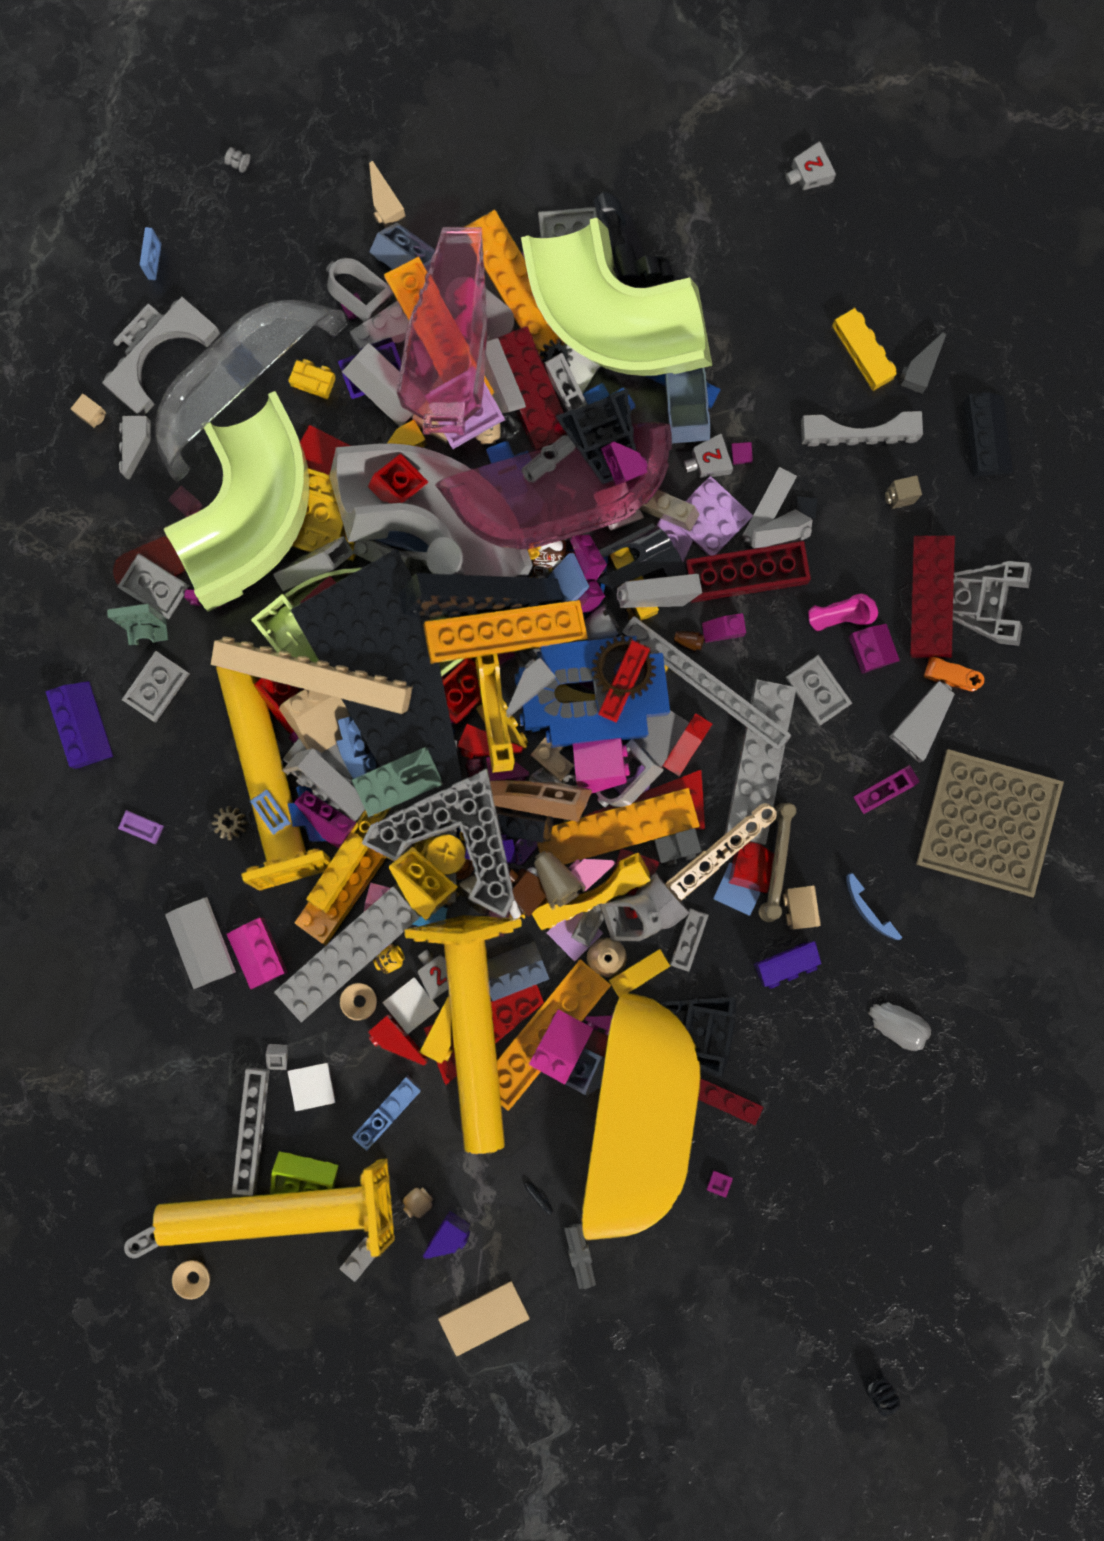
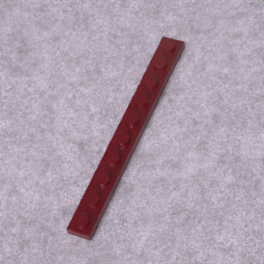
M593 1029L584 1048L606 1057L609 1036ZM700 1078L698 1100L756 1125L763 1106Z

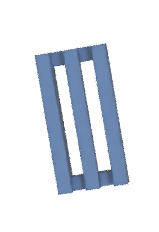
M268 790L250 800L273 835L291 824ZM263 797H268L284 822H279ZM260 800L277 826L273 828L256 803Z

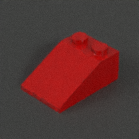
M466 658L443 680L450 718L455 724L482 704L476 663L472 659Z
M261 678L254 684V687L275 718L291 735L294 730L279 708L285 701L304 689Z
M467 724L458 743L461 755L470 759L473 756L477 758L490 757L486 732ZM511 743L513 755H522L523 747Z
M391 1014L387 1015L368 1032L371 1035L369 1039L376 1047L380 1045L383 1049L421 1065H425L430 1060L427 1056L420 1053L421 1049Z

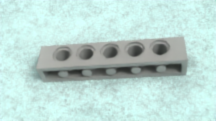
M248 1068L245 1070L232 1194L253 1196L257 1192L270 1069Z

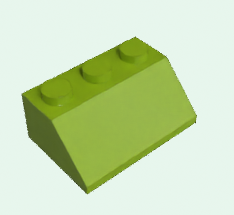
M279 1152L272 1170L270 1195L334 1189L338 1165L314 1160L309 1157L296 1156L291 1153Z

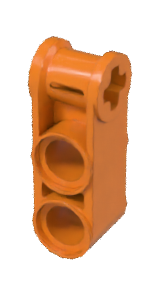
M929 657L924 677L929 680L945 682L949 686L967 691H976L984 684V676L978 671L965 668L959 664L946 662L940 658ZM973 677L975 678L974 681L977 682L975 685H972L970 680Z

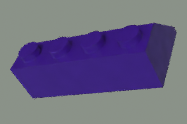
M89 681L63 685L45 691L69 767L78 769L113 757Z

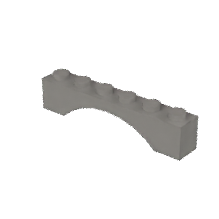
M922 411L901 412L896 418L886 424L866 429L842 426L824 415H804L801 420L802 444L818 446L819 443H827L829 446H835L847 442V445H856L859 442L876 444L878 441H886V443L892 444L897 443L898 440L914 443L923 435Z

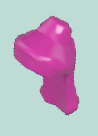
M856 594L848 600L833 603L827 607L815 605L808 611L809 622L816 631H821L826 627L843 622H851L856 625H871L878 616L876 602L865 594Z

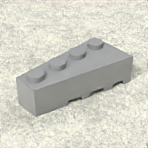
M398 301L350 331L351 338L359 351L368 342L376 348L393 341L394 343H400L404 339L413 336L417 337Z
M316 749L297 752L282 770L287 775L291 772L298 778L296 780L297 783L311 788L313 795L322 801H328L330 806L353 821H356L365 810L357 790L351 785L352 782L348 778L341 776L337 772V768L333 764L327 763L323 759V755Z

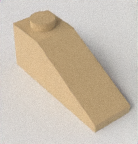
M372 161L369 164L375 209L373 215L379 224L383 223L385 228L405 217V212Z

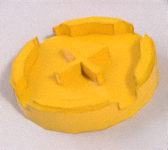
M444 834L430 842L426 852V859L444 875H450L463 867L466 861V848L459 838Z

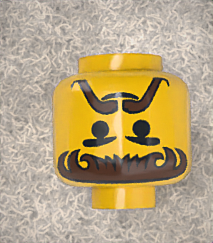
M389 944L375 957L373 963L377 970L388 974L399 969L403 965L405 957L399 946Z

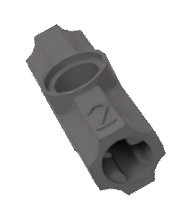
M563 435L553 444L543 447L541 453L522 468L521 472L524 478L534 483L546 472L553 471L557 463L575 450V445L568 435Z
M581 1223L565 1227V1232L569 1245L570 1261L572 1268L574 1267L578 1287L579 1289L591 1288L596 1285L591 1266L592 1259L589 1246L586 1245L583 1234V1226Z

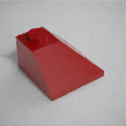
M400 453L372 476L368 488L381 501L404 503L426 486L428 481Z

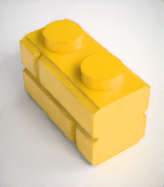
M303 359L302 362L299 360L295 362L289 383L291 387L328 399L336 377L332 373V369L326 366H321V368L315 367L314 363Z

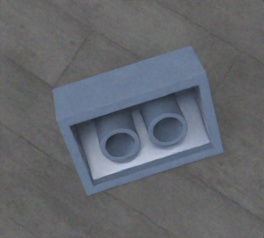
M397 222L378 232L370 249V253L377 260L391 267V270L419 257L429 275L443 257V255Z
M535 941L487 960L492 1001L549 980Z

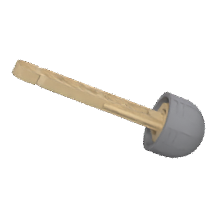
M764 803L751 812L753 815L745 817L708 850L699 854L666 883L657 873H654L646 885L638 888L635 895L647 896L657 906L662 921L660 929L670 928L687 916L690 912L681 901L720 869L719 867L758 835L762 827L766 828L775 820L776 810L770 804ZM767 808L771 809V815L768 818H762V811ZM749 822L756 823L753 831L746 830V825ZM734 835L740 836V841L737 844L730 843V839ZM725 843L731 848L730 850L724 845ZM718 849L722 851V856L717 855L716 851ZM708 861L709 868L704 871L700 870L699 865L701 862ZM692 874L694 880L689 884L684 883V877ZM636 912L638 918H639V919L641 920V922H642L641 917H640L639 914Z

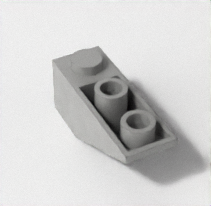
M123 416V423H120L122 442L119 444V449L122 454V461L119 463V469L126 479L131 478L151 441V421L147 416Z

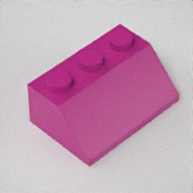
M264 918L251 921L227 934L250 989L288 973Z

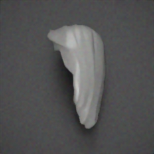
M891 1003L874 1004L870 1008L868 1014L873 1019L874 1027L880 1030L883 1035L904 1049L917 1051L924 1048L926 1040L930 1038L931 1029L921 1016Z

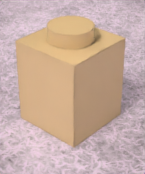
M83 393L71 408L78 417L93 428L102 423L106 414L102 407Z

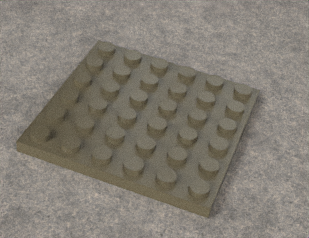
M947 749L916 865L1028 897H1034L1064 782Z

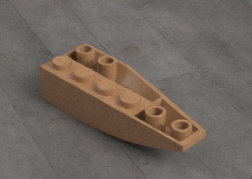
M490 781L495 806L577 822L592 793V789L557 782Z

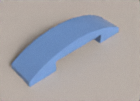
M853 873L846 876L848 891L861 916L881 934L894 940H900L902 936L890 921L881 924L859 895L864 890V887Z

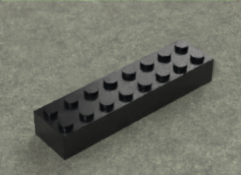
M416 573L398 593L403 615H412L413 617L430 616L433 618L439 616L455 618L458 616L484 614L555 604L563 600L559 582L556 578Z

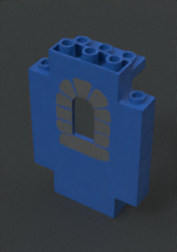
M637 636L624 637L625 641H628L630 637H632V640L637 641ZM613 638L560 643L540 647V651L536 652L537 660L541 658L556 677L554 681L522 706L523 713L519 714L520 725H524L525 731L531 730L532 733L540 732V729L549 728V731H546V741L551 744V748L621 738V740L647 738L649 735L647 718L667 716L670 713L663 653L649 655V658H655V661L651 663V665L656 666V669L651 671L656 674L655 678H650L653 684H646L648 691L641 690V697L635 694L634 700H631L630 696L628 697L616 723L598 715L608 692L601 693L603 687H596L599 681L598 679L593 680L596 672H591V669L596 667V665L592 664V661L598 660L594 656L595 653H601L599 650L600 646L606 648V641L612 644ZM619 662V663H617V664L615 665V667H614V673H615V675H616V673H617V671H618V669H619V667H620V665H621L622 662ZM525 667L519 668L518 674H515L516 686H518L523 672L526 670ZM593 681L595 700L561 703L555 698V689L561 684Z

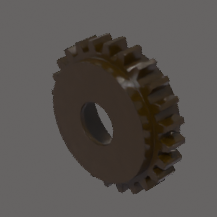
M624 636L621 637L620 641L615 637L612 644L606 641V648L600 646L599 650L601 653L596 652L594 655L598 660L592 661V664L596 665V667L591 669V672H596L593 680L598 679L599 681L596 687H603L601 693L612 689V694H616L617 697L621 695L624 698L625 693L630 692L631 700L635 699V694L641 697V690L647 692L648 687L646 684L652 685L653 681L650 678H655L656 676L655 673L651 672L656 669L655 665H651L655 658H649V655L652 653L651 650L633 688L622 690L611 685L616 676L614 667L617 663L622 662L632 637L628 641H625Z

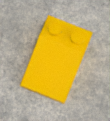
M413 847L389 866L409 905L425 920L429 919L445 905L458 888Z

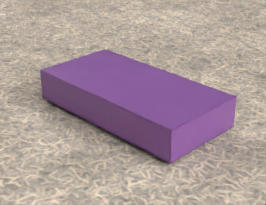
M126 810L118 829L156 844L164 826Z

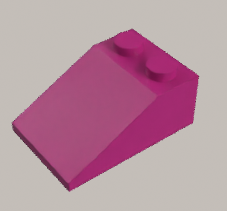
M558 1009L529 1065L565 1084L594 1028Z

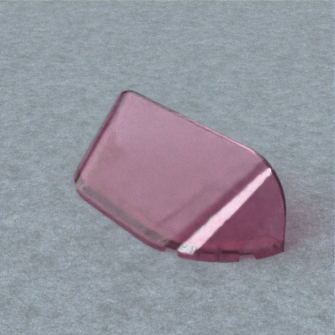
M660 422L632 424L636 452H639L641 457L645 458L648 466L646 468L647 473L617 486L614 480L602 485L576 446L575 450L556 464V468L553 471L546 472L534 483L527 481L521 470L541 453V449L451 475L438 481L435 486L462 523L481 539L503 548L522 550L541 547L621 522L636 513L635 511L643 504H647L661 486L669 466L667 460L669 450L672 449L670 424Z

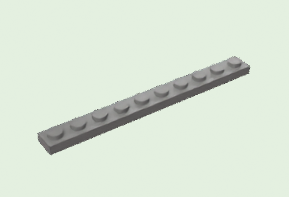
M633 616L623 629L622 633L627 637L637 636L640 644H646L647 647L651 648V654L663 653L664 664L776 750L780 751L792 736Z

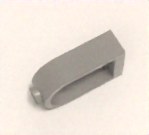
M343 258L335 262L332 261L327 266L326 271L329 273L327 288L329 293L362 321L366 322L392 302L393 292L389 285L357 260ZM339 274H351L373 290L377 296L365 305L342 287L334 277Z
M633 739L626 744L628 757H624L625 764L636 757L645 769L617 798H610L609 789L596 792L599 797L597 799L598 802L605 808L609 804L616 808L631 805L663 771V768L648 751Z
M616 896L605 904L600 903L611 940L641 941L657 933L661 928L660 912L655 903L647 896ZM623 907H631L636 910L642 919L644 929H630Z

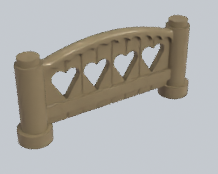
M781 803L774 807L777 814L775 821L778 822L768 900L758 910L759 917L765 922H773L782 914L779 901L785 872L791 819L796 814V807L792 803Z

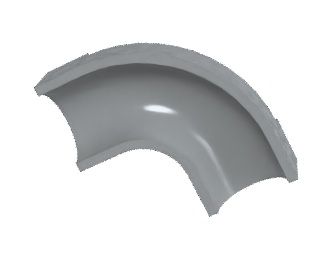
M390 443L336 447L329 477L348 542L387 538L389 531H401L415 535L429 546L439 537H450L460 545L463 555L461 567L455 575L528 577L533 565L517 520L501 495L479 474L448 456L416 446ZM401 453L428 481V484L404 503L381 501L368 488L370 480L377 471Z

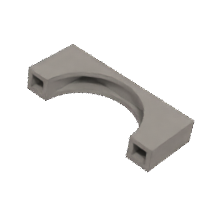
M181 297L172 303L170 310L166 314L159 317L157 324L153 328L146 331L144 338L139 343L133 345L131 352L126 357L120 359L117 367L107 373L102 383L135 414L144 416L155 405L146 395L141 379L142 366L148 353L159 343L178 337L193 339L208 347L220 332L212 322Z

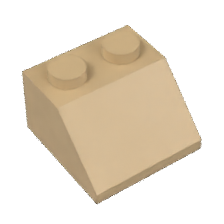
M815 886L786 889L785 894H783L784 906L788 907V914H786L787 926H790L791 929L821 926Z

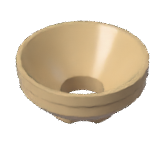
M356 983L348 986L343 991L340 997V1006L348 1018L364 1020L375 1011L377 997L371 987L362 983ZM357 995H362L365 998L366 1003L363 1007H357L354 1004V998Z
M194 1260L180 1264L172 1276L174 1290L185 1299L200 1297L206 1292L210 1284L208 1269L201 1262ZM190 1272L198 1273L199 1281L197 1283H191L188 1280Z

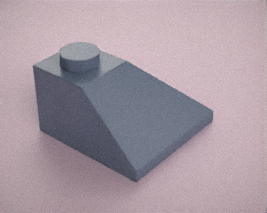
M584 1048L565 1084L588 1096L602 1086L606 1057Z

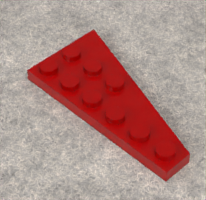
M537 984L491 1001L495 1044L544 1003ZM433 1025L424 1028L427 1037ZM453 1031L452 1045L450 1047L453 1051L448 1061L443 1060L442 1064L437 1062L445 1085L457 1076Z

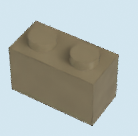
M917 475L893 481L886 490L885 499L887 504H890L891 509L914 504L922 495Z

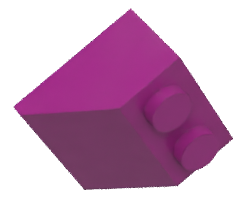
M616 442L601 448L616 486L647 473V462L644 457H641L639 452Z
M887 624L869 627L854 632L849 636L862 674L900 661Z

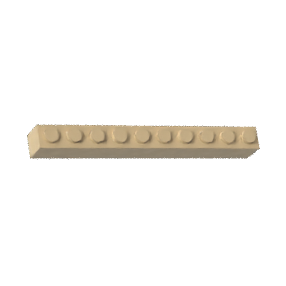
M223 637L220 640L214 641L211 665L400 714L408 711L412 687L407 686L404 681L394 680V682L387 681V677L367 676L368 673L365 671L356 670L352 672L348 671V667L338 665L332 667L325 661L312 662L306 656H298L297 658L291 656V653L286 651H279L277 653L273 652L270 647H253V643L245 641L238 643L231 637Z

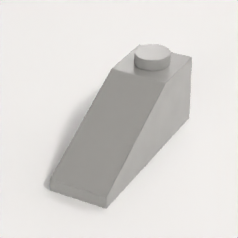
M563 353L545 362L551 384L563 412L586 406L585 398Z
M795 509L754 529L752 547L761 548L800 542L810 537L812 519Z
M541 658L536 661L532 659L524 666L526 670L523 672L506 711L507 718L512 716L555 680L556 676Z

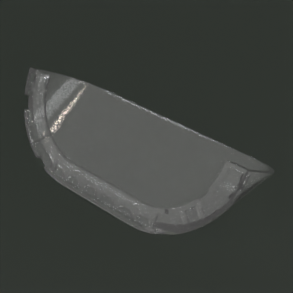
M281 300L257 307L235 322L174 379L166 390L158 408L155 438L160 458L176 483L191 470L180 454L183 447L314 325L322 328L334 338L348 325L345 315L341 310L302 300Z

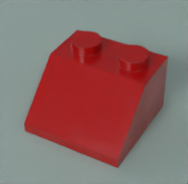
M749 841L734 854L728 883L768 893L774 854L761 844Z

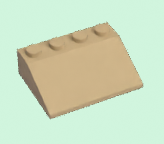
M307 689L285 701L279 708L307 750L316 749L320 753L337 744L336 741L342 740L338 720L351 716L341 698Z

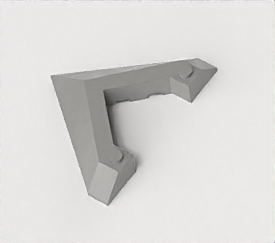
M487 769L419 801L413 806L401 810L380 822L370 825L362 844L394 861L406 853L413 843L460 827L477 878L469 899L506 917L514 901V894Z

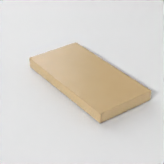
M512 1280L438 1318L456 1357L530 1319Z

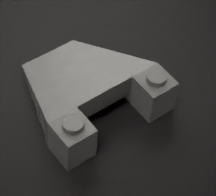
M1007 561L1002 562L1003 564L989 565L980 569H970L954 573L953 620L999 644L1019 646L1022 632L1021 622L1003 620L1008 587L1029 588L1032 570L1030 563Z

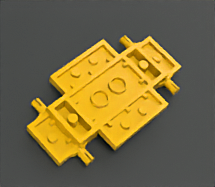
M308 469L309 499L302 527L291 547L312 552L342 536L348 542L329 475ZM356 541L348 542L352 551L354 550ZM352 554L347 560L354 562L356 555Z

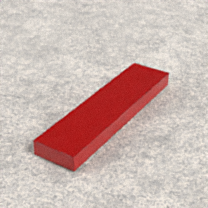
M632 640L611 685L622 690L632 689L651 648ZM609 689L598 715L617 723L630 692L625 693L623 698L621 695L617 697L616 694H612L613 690Z

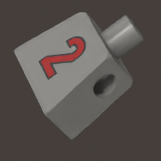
M820 142L798 155L792 163L793 171L785 174L789 185L799 181L803 190L832 183L836 175Z
M722 434L694 447L692 450L693 458L683 461L686 472L697 470L700 478L729 475L733 471Z
M427 949L418 955L424 967L417 972L430 999L434 1000L448 989L446 960L442 954L434 959Z

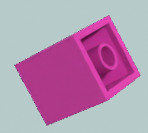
M621 738L573 744L578 787L592 789V793H596L627 783L626 776L630 775L629 764H625L624 757H628L627 745L622 744Z

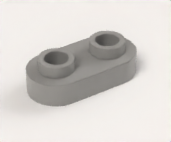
M151 1226L127 1240L124 1246L126 1255L130 1258H138L158 1247L156 1240L151 1237L155 1227ZM134 1243L139 1244V1250L134 1249Z

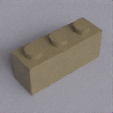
M643 484L634 500L640 510L688 531L692 530L700 515L695 505L646 484Z

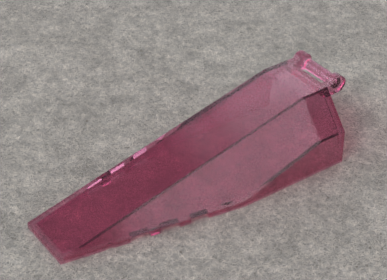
M443 227L435 253L430 262L429 272L425 276L423 289H420L417 305L414 306L407 326L396 393L402 408L424 420V435H431V433H457V435H464L465 422L481 409L484 391L487 310L482 227ZM432 421H450V422H457V425H431V424H432Z

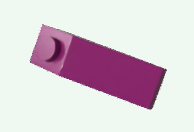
M908 765L854 796V799L863 814L910 789L920 781L911 766Z

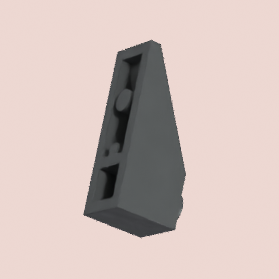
M946 333L939 335L910 362L908 367L903 368L900 378L903 379L901 386L920 393L925 391Z

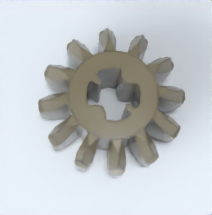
M227 806L226 812L223 808H220L221 816L214 814V817L218 819V822H212V825L218 826L214 832H221L220 838L222 839L226 835L228 840H232L233 835L239 838L240 834L238 831L245 832V829L241 827V825L247 824V821H241L245 814H238L239 808H235L232 811L231 806ZM229 818L234 821V824L230 825L231 828L225 824L226 821H229Z

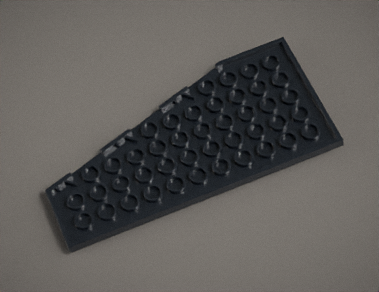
M395 549L292 608L290 611L319 661L328 662L329 666L332 667L338 665L348 667V671L352 672L356 670L365 671L368 673L367 676L375 677V675L387 677V681L394 682V680L404 681L407 686L412 687L408 711L402 714L341 698L380 767L424 747H428L444 784L402 802V806L406 809L463 781L440 663H430L423 626L424 622L431 621L430 616L413 617L412 615H403L398 593L409 582L412 575L398 550Z

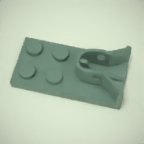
M149 604L107 610L108 618L127 630L129 645H138L141 638L150 639L153 643L168 640L166 618Z
M424 747L352 779L368 817L444 784L428 747Z

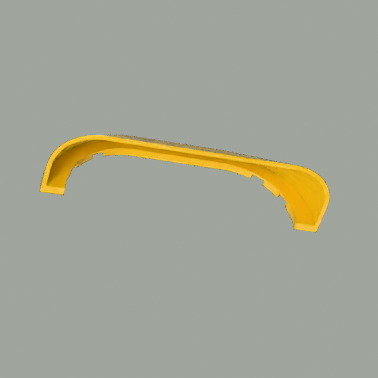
M622 994L616 1005L610 1026L583 1207V1234L586 1240L625 1237L651 1227L673 1207L672 1205L678 1195H680L687 1176L701 1077L700 1063L697 1060L695 1051L696 1047L685 1025L671 1010L665 1008L657 1001L639 994Z

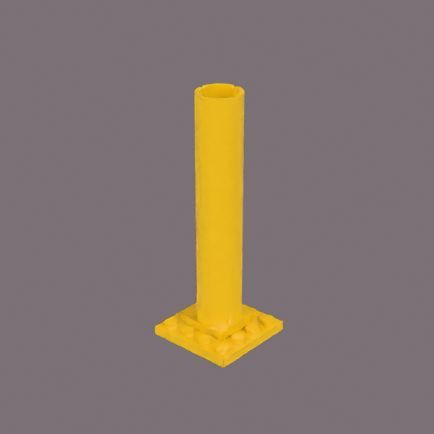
M216 666L250 800L268 790L291 823L273 835L252 805L266 862H263L265 866L263 868L254 866L246 869L247 872L242 873L243 881L260 891L323 873L332 859L322 850L319 851V849L307 851L306 854L300 827H293L288 803H293L286 774L282 771L284 767L267 704L254 687V684L260 680V677ZM263 797L279 822H284L268 797ZM260 800L256 803L273 828L277 826Z
M461 915L405 929V938H414L415 942L428 940V943L444 944L464 1150L468 1153H491L505 1146L485 940L499 936L500 932H514L515 928L522 927L521 918Z
M387 1158L379 1159L363 1171L364 1174H361L362 1187L157 1205L153 1218L156 1243L158 1246L365 1229V1232H369L367 1250L371 1252V1257L380 1256L395 1241Z

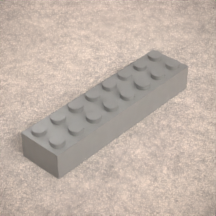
M756 680L750 704L788 732L796 687ZM747 727L745 728L725 834L745 817L753 815L751 812L761 804L767 803L772 807L774 805L785 745L778 751ZM764 809L761 813L762 818H768L771 815V809ZM749 822L746 825V830L753 831L756 823ZM770 824L766 828L762 827L760 833L750 842L765 845ZM734 835L731 839L740 841V836Z
M396 883L274 993L300 1022L304 1021L421 916L411 908L401 888Z

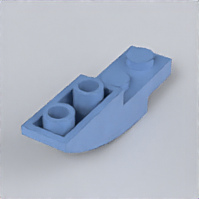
M352 717L339 719L338 724L342 740L336 742L342 759L353 779L377 769L373 753L366 754L360 731Z
M407 1075L352 1138L367 1151L420 1093L422 1088Z

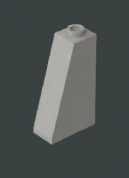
M490 336L478 339L479 343L472 345L475 358L494 391L492 397L501 413L525 408L524 399L499 339L491 340Z
M781 467L778 468L742 536L746 544L752 546L754 529L774 520L797 477L796 475Z
M342 536L282 566L273 573V576L282 591H285L313 577L334 570L354 553L345 537Z
M699 574L625 582L617 588V599L620 603V608L684 606L702 593Z
M937 682L889 736L919 763L927 757L955 695L951 691L952 688L945 682Z

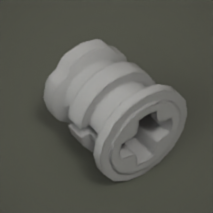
M230 147L225 155V164H231L235 169L239 168L241 173L246 170L250 161V155L248 153L243 155V152L235 151V148Z

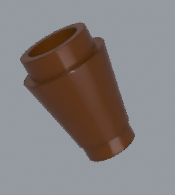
M676 631L674 642L694 651L696 649L701 650L704 635L700 634V632Z

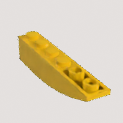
M391 807L368 817L366 810L363 812L306 900L325 913L328 912L368 849L362 842L370 825L384 820Z

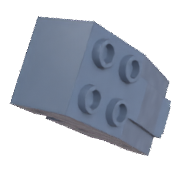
M705 367L679 374H665L670 444L710 440V416L708 412Z

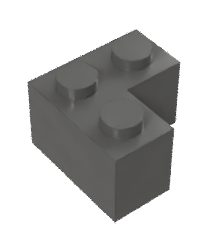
M695 828L654 840L659 863H665V866L676 864V859L683 857L684 861L694 859L701 852Z

